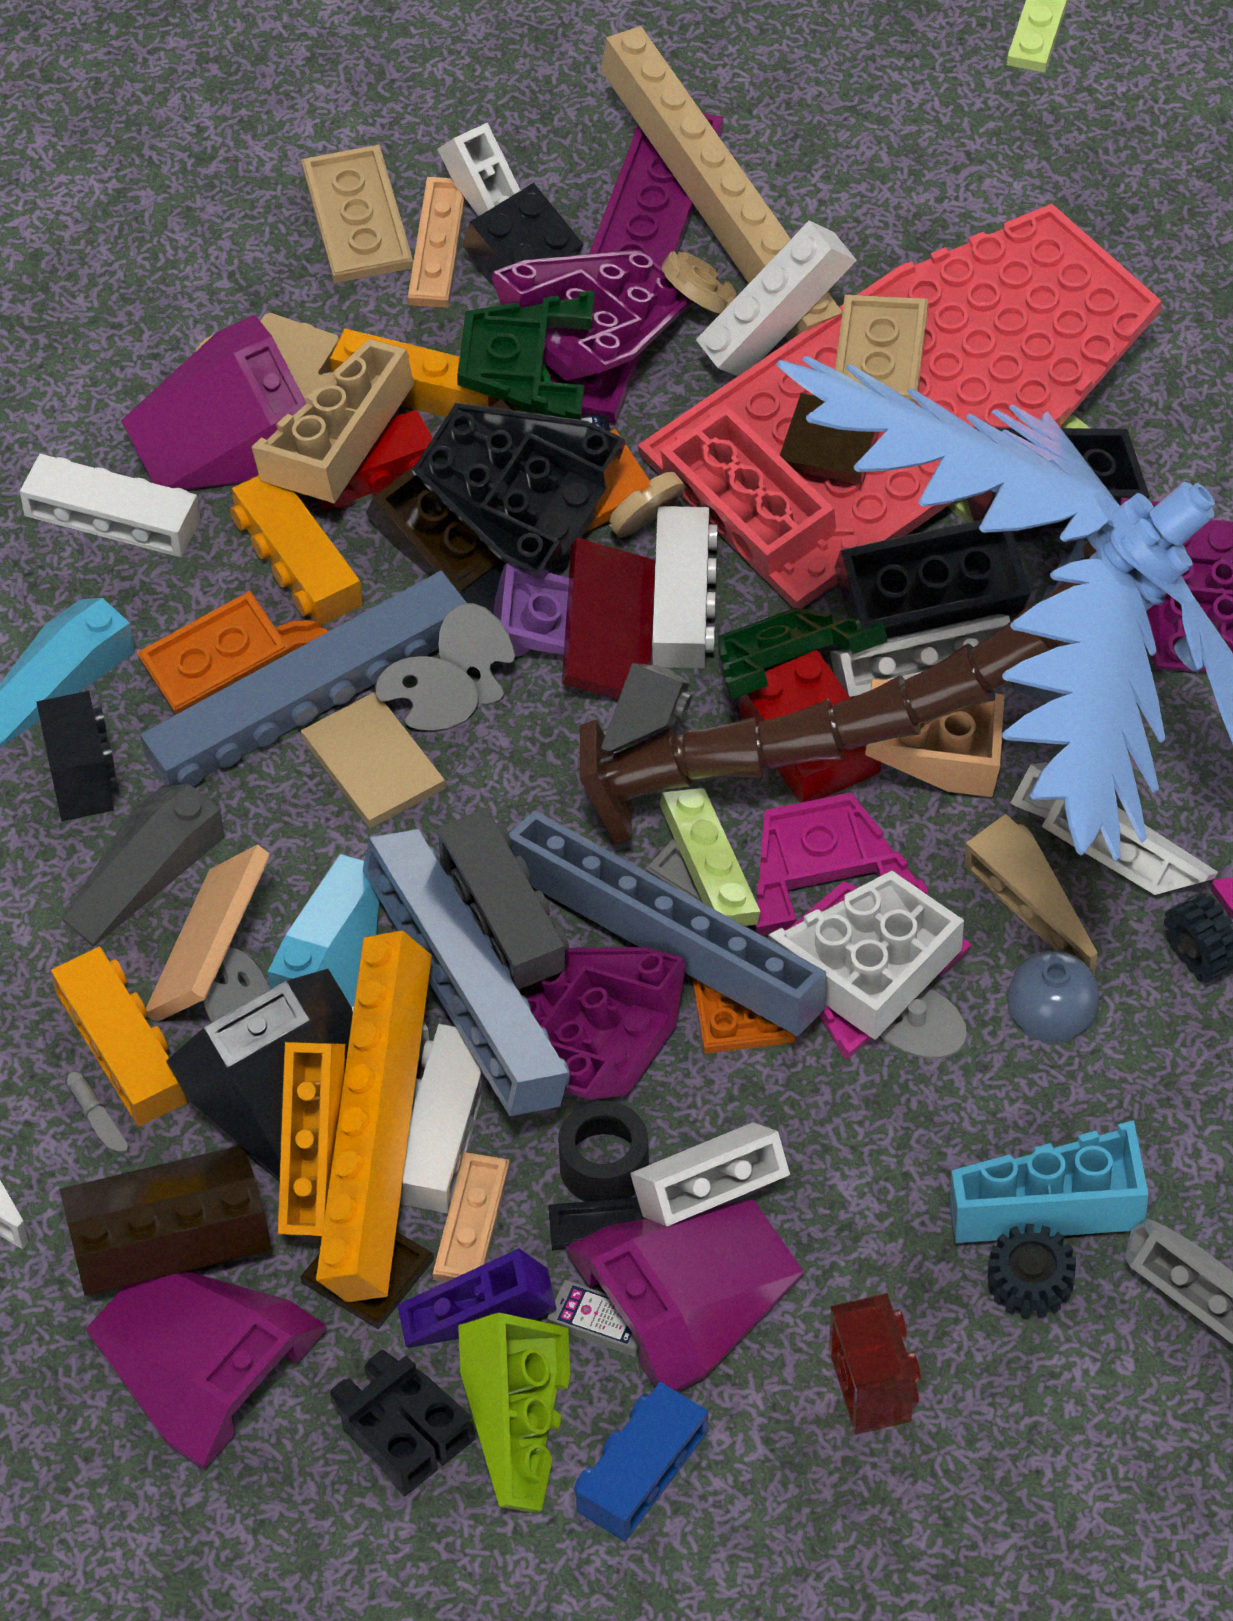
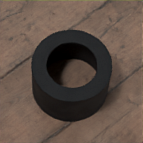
M591 1102L575 1109L564 1120L560 1128L558 1137L560 1174L566 1188L574 1196L582 1201L631 1198L636 1194L630 1173L649 1165L647 1128L635 1111L616 1102ZM602 1134L618 1136L631 1143L630 1149L624 1157L608 1164L588 1161L578 1152L576 1145L586 1138Z

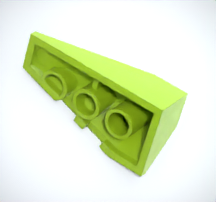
M499 1312L458 1325L460 1374L499 1507L526 1512H541L553 1460L549 1450L545 1447L549 1429H559L562 1414L556 1410L553 1411L557 1389H568L571 1375L569 1329L564 1326Z

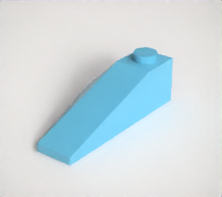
M103 598L80 599L48 621L0 682V748L40 720L36 701L79 693L135 653L130 622Z
M342 854L338 856L286 933L268 970L270 989L286 980L329 969L351 1007L354 1006L363 937L377 935L380 905L378 896L362 871L364 861Z

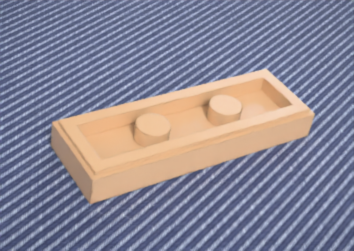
M467 1152L463 1153L433 1270V1280L447 1282L486 1264L510 1169L509 1159Z

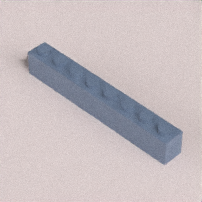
M441 570L140 734L145 758L165 785L190 784L194 787L203 777L222 767L226 768L234 765L242 756L259 747L272 744L282 734L297 726L310 723L317 715L333 706L348 702L355 694L376 684L377 678L382 671L392 663L405 658L428 656V654L439 649V632L444 618L454 607L467 602Z
M536 810L509 833L512 853L515 857H523L530 873V885L638 947H648L683 957L686 963L684 973L796 1036H799L824 1011L826 1004L825 970Z
M419 829L369 837L362 871L397 930H403L432 955L429 983L508 1115L515 1116L560 1107L565 1086L568 1085L570 1079L567 1063L564 1059L559 1058L550 1043L546 1029L538 1024L530 1011L528 1000L525 996H521L511 980L508 968L501 964L493 951L489 937L485 934L483 935L474 920L471 908L464 904L457 893L452 877L446 875L438 862L434 848L428 846Z

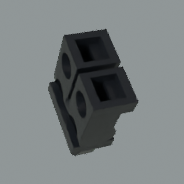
M380 1350L364 1366L365 1374L372 1383L361 1390L350 1378L343 1379L331 1389L330 1397L334 1408L341 1416L343 1431L356 1442L366 1455L370 1456L391 1478L392 1484L405 1497L438 1471L437 1461L444 1466L476 1440L473 1417L426 1374L416 1369V1364L407 1355L398 1361L386 1351Z

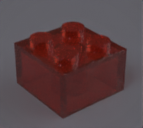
M888 1293L831 1306L829 1354L855 1435L911 1422L913 1404L919 1403L918 1390L915 1381L921 1379L919 1363L914 1351L906 1352L903 1339L907 1338L905 1320L900 1309L893 1311Z

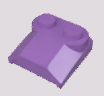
M506 563L501 573L495 596L493 614L500 619L508 631L514 646L515 656L525 655L531 649L564 655L569 578L549 573L539 579Z

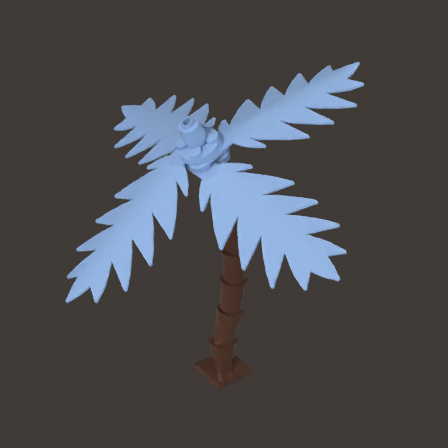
M805 356L802 360L813 369L779 360L776 363L778 368L800 386L825 402L806 416L808 422L839 430L885 432L854 465V469L857 472L903 469L941 459L922 496L918 500L919 505L926 507L947 504L991 490L997 494L979 526L980 531L984 533L1019 531L1057 523L1073 516L1061 533L1060 539L1067 542L1086 537L1088 542L1083 547L1085 557L1081 558L1080 561L1071 562L1054 570L1050 574L1051 578L1063 582L1045 600L1036 605H1028L1007 625L975 647L968 643L946 659L905 680L902 675H899L877 688L853 698L834 703L833 707L828 698L806 709L760 721L759 725H757L756 717L754 716L731 724L684 731V735H678L674 728L669 727L650 739L617 753L601 749L605 735L597 720L580 725L579 779L615 845L632 839L633 798L666 789L691 786L693 779L711 777L763 778L762 768L769 767L771 770L813 761L842 760L843 749L845 748L849 751L888 739L920 735L921 723L926 725L962 709L994 701V689L1000 690L1011 682L1067 694L1024 715L1002 733V737L1005 740L1067 745L1040 772L1030 793L1031 799L1034 801L1064 799L1067 822L1076 852L1082 856L1095 840L1099 829H1101L1114 861L1120 859V825L1116 790L1140 842H1144L1147 839L1128 750L1151 791L1156 793L1159 790L1137 704L1158 741L1162 743L1165 740V733L1146 648L1151 656L1156 654L1157 650L1146 611L1154 604L1159 606L1164 603L1166 594H1169L1182 606L1185 636L1174 644L1175 652L1190 670L1199 672L1204 667L1206 668V674L1211 683L1219 711L1233 744V653L1182 578V575L1193 565L1183 543L1214 518L1212 506L1215 504V501L1209 491L1199 483L1192 485L1183 482L1155 507L1140 493H1136L1131 499L1125 501L1120 506L1049 412H1045L1039 420L1017 406L1010 405L1008 408L1029 426L1027 427L997 409L992 411L995 416L1029 440L1027 441L1004 429L1001 432L976 416L968 414L966 418L977 428L975 429L939 404L910 388L907 393L920 405L918 406L887 385L850 364L845 368L864 385L808 356Z

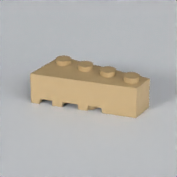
M372 339L366 341L333 372L334 379L320 389L316 387L306 396L307 403L296 414L284 416L276 424L278 430L267 440L261 437L251 447L260 480L335 503L414 385L407 350Z

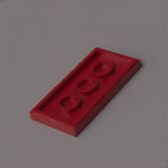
M576 537L571 545L561 684L619 700L632 663L650 665L656 560Z

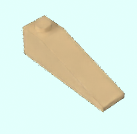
M1005 814L967 841L964 867L1055 951H1063L1075 955L1091 969L1095 976L1097 951L1030 830L1022 824L1018 825Z

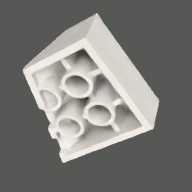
M891 870L845 894L844 900L822 912L817 909L805 915L803 922L785 931L783 928H780L770 933L768 939L825 970V1005L876 1040L962 950L964 920Z

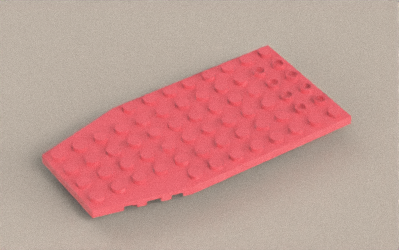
M1053 204L1005 222L1004 229L994 233L985 234L981 232L968 238L969 243L950 251L944 247L930 253V259L916 265L912 261L900 265L857 294L862 296L928 299L929 309L918 392L972 427L975 426L966 418L968 414L976 416L994 428H1011L992 413L994 409L1029 427L1008 408L1010 405L1017 406L1039 420L1045 412H1049L1060 427L1161 312V300ZM841 305L839 308L843 312V305ZM841 314L808 331H803L638 444L639 455L659 475L665 472H675L685 485V489L680 496L691 507H709V524H718V534L793 608L802 609L838 584L834 567L840 550L906 536L951 504L922 507L918 503L941 459L915 467L865 472L862 484L796 472L780 456L800 394H814L800 386L778 368L776 363L779 360L813 369L802 360V358L808 356L835 369L842 320ZM878 432L875 443L885 432Z

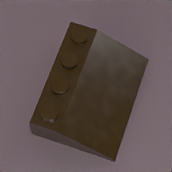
M502 399L491 406V408L511 410ZM413 466L373 497L366 514L391 544L429 576L442 570L460 593L498 564L501 559L413 474ZM471 572V573H470L469 575H467L464 579H462L460 582H458V579H459L460 577H462V576H464L465 574Z
M241 1146L59 1189L84 1296L272 1250L265 1211L257 1182L247 1154Z

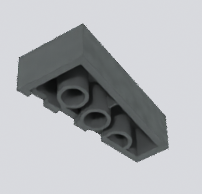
M485 808L438 827L440 865L446 875L452 877L457 893L464 904L471 908L474 920L483 935L491 937L492 949L501 964L508 968L511 980L517 990L565 971V952L569 950L567 937L560 925H552L548 917L550 915L549 906L543 893L540 890L534 892L529 883L531 880L530 873L523 857H515L510 849L512 845L511 839L502 821L496 823L488 808Z

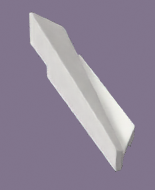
M1048 763L1031 764L1010 803L1018 808L1046 818L1042 827L1075 847L1067 822L1064 799L1037 801L1031 799L1030 793L1037 778ZM1118 808L1120 859L1117 861L1113 860L1101 829H1099L1095 840L1085 852L1154 895L1215 879L1218 873L1146 825L1147 839L1144 842H1140L1127 813Z

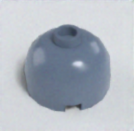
M1044 951L1033 955L1024 961L1014 973L1007 994L1008 1013L1013 1020L1014 1018L1016 1024L1022 1027V1032L1031 1038L1046 1043L1070 1041L1074 1039L1075 1035L1082 1033L1085 1029L1087 1031L1093 1026L1099 1010L1097 980L1091 969L1075 955L1063 951Z

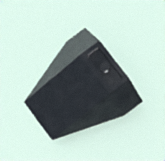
M455 403L412 471L503 562L540 579L566 563L571 555V545L576 537L582 538L608 497L625 446V439L588 421Z
M329 969L286 980L205 1026L167 1059L166 1063L188 1101L280 1180L285 1042L345 1044V1074L353 1016L352 1007Z

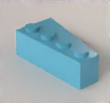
M1134 1120L1118 1124V1130L1098 1135L1097 1131L1078 1135L1077 1142L1053 1148L1052 1144L1049 1143L1034 1147V1152L1030 1155L1014 1159L1009 1154L951 1171L949 1206L955 1243L995 1241L1002 1234L1009 1239V1230L1018 1226L1022 1234L1025 1232V1224H1034L1035 1233L1041 1232L1042 1225L1049 1227V1237H1052L1057 1232L1066 1236L1131 1231L1132 1228L1146 1221L1148 1189Z

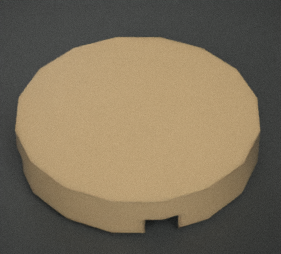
M675 251L670 252L662 263L663 273L675 288L708 310L722 313L737 297V293L730 282L726 281L722 285L716 279L719 275L716 269L690 253L678 252L676 254Z
M665 472L654 477L648 483L651 486L643 492L640 490L634 491L617 506L610 516L609 522L611 524L609 526L619 538L627 537L657 518L658 506H671L675 503L685 489L684 483L675 472Z

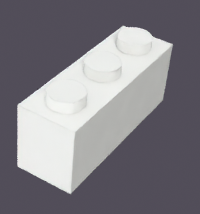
M752 1122L630 1174L642 1216L667 1227L790 1175L778 1131Z

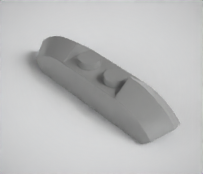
M1148 1219L1132 1228L1125 1255L1129 1266L1233 1344V1271L1189 1239L1153 1220Z

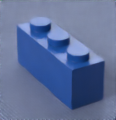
M660 1381L650 1395L642 1394L635 1402L630 1413V1421L622 1431L616 1429L605 1442L602 1449L603 1456L595 1467H586L578 1477L574 1486L577 1512L626 1542L708 1433V1410Z

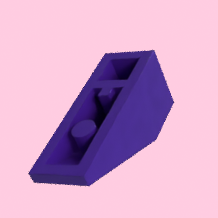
M520 1248L398 1304L405 1346L408 1348L459 1339L458 1325L498 1312L535 1320L557 1310L548 1268Z

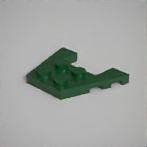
M595 291L579 292V298L560 301L559 296L543 298V304L521 308L517 302L466 311L457 385L544 415L581 420L584 385L541 382L547 328L591 330Z
M795 607L719 635L718 642L729 696L731 699L767 687L766 671L780 666L782 662L793 658L796 659L812 651L818 650L820 652V648L836 644L853 655L888 642L885 627L883 624L873 623L869 629L862 628L860 620L847 618L834 623L832 614Z

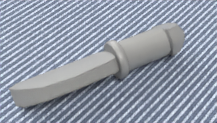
M79 1071L70 1072L66 1077L67 1089L77 1099L83 1109V1115L89 1119L99 1139L109 1150L120 1154L129 1153V1145L105 1110L104 1102L98 1099L87 1082L88 1078Z

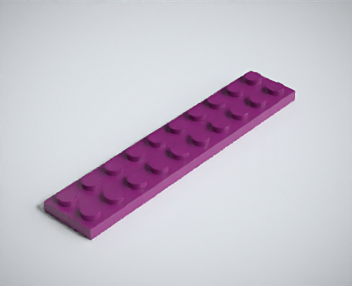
M703 113L720 137L723 130V116ZM637 125L588 255L640 250L662 268V263L670 252L675 251L678 254L695 205L639 125ZM641 353L633 360L609 370L565 381L548 365H546L552 383L584 385L582 415L595 414L609 417V423L616 424Z

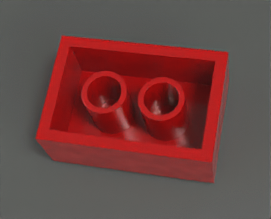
M815 650L766 671L768 686L740 696L739 713L743 719L755 716L757 725H759L760 721L806 709L828 698L833 707L834 703L850 699V697L818 650ZM866 745L849 751L847 748L843 749L842 760L813 761L783 766L777 769L801 803L825 798L881 772V762L865 755Z

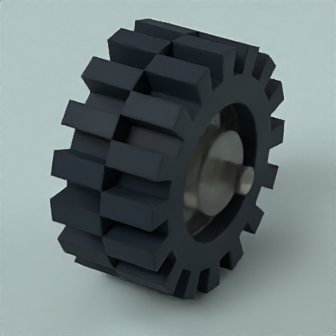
M1198 893L1170 908L1165 913L1167 918L1164 919V925L1168 928L1165 931L1167 938L1173 941V944L1170 945L1173 952L1177 951L1180 955L1179 959L1186 963L1188 970L1191 973L1195 972L1196 979L1200 982L1204 980L1205 983L1233 969V930L1230 926L1233 922L1229 916L1225 918L1223 915L1224 908L1220 904L1215 906V899L1211 896L1207 897L1206 893Z
M1025 1224L1024 1233L1021 1234L1018 1226L1009 1230V1239L1004 1234L997 1238V1246L993 1245L990 1252L987 1277L989 1278L988 1287L990 1293L995 1291L994 1300L998 1305L1002 1304L1005 1300L1007 1301V1312L1014 1314L1018 1307L1022 1309V1318H1030V1310H1036L1038 1318L1046 1317L1047 1307L1055 1313L1061 1309V1301L1067 1303L1074 1285L1076 1257H1072L1073 1248L1070 1243L1063 1246L1064 1236L1059 1232L1051 1238L1049 1237V1227L1042 1225L1041 1232L1035 1233L1034 1224Z

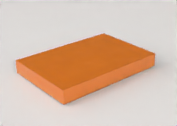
M248 591L136 653L167 704L176 715L290 653V649L251 591Z

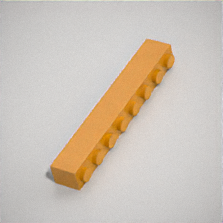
M403 930L363 937L316 1280L346 1302L388 1296L432 955Z

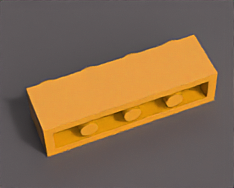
M345 328L330 358L331 372H334L369 339L406 349L414 385L400 406L447 417L455 403L491 407L500 400L457 385L460 356Z
M259 475L231 488L234 506L230 508V514L235 525L240 531L247 529L250 533V540L260 559L266 557L272 564V573L279 586L282 588L288 586L293 592L292 599L301 616L309 615L313 621L323 625L363 605L359 578L294 491L262 482Z
M99 946L51 969L56 995L137 1127L187 1104L186 1095L166 1063V1060L169 1059L166 1053L169 1050L166 1039L157 1025L152 1028L145 1020L148 1017L146 1008L137 992L129 994L124 985L127 984V980L116 959L109 961Z
M285 1042L278 1234L322 1236L344 1081L345 1044Z

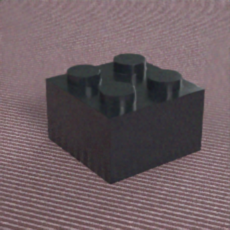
M535 183L530 184L470 221L462 244L492 283L493 272L523 260L578 256L583 247L582 241Z
M89 691L36 701L61 822L114 811L111 795L119 794L110 742L106 734L107 730L102 707L93 708Z

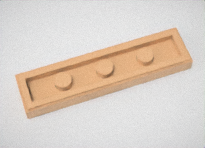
M427 177L408 292V305L449 308L466 200L455 186L452 178Z

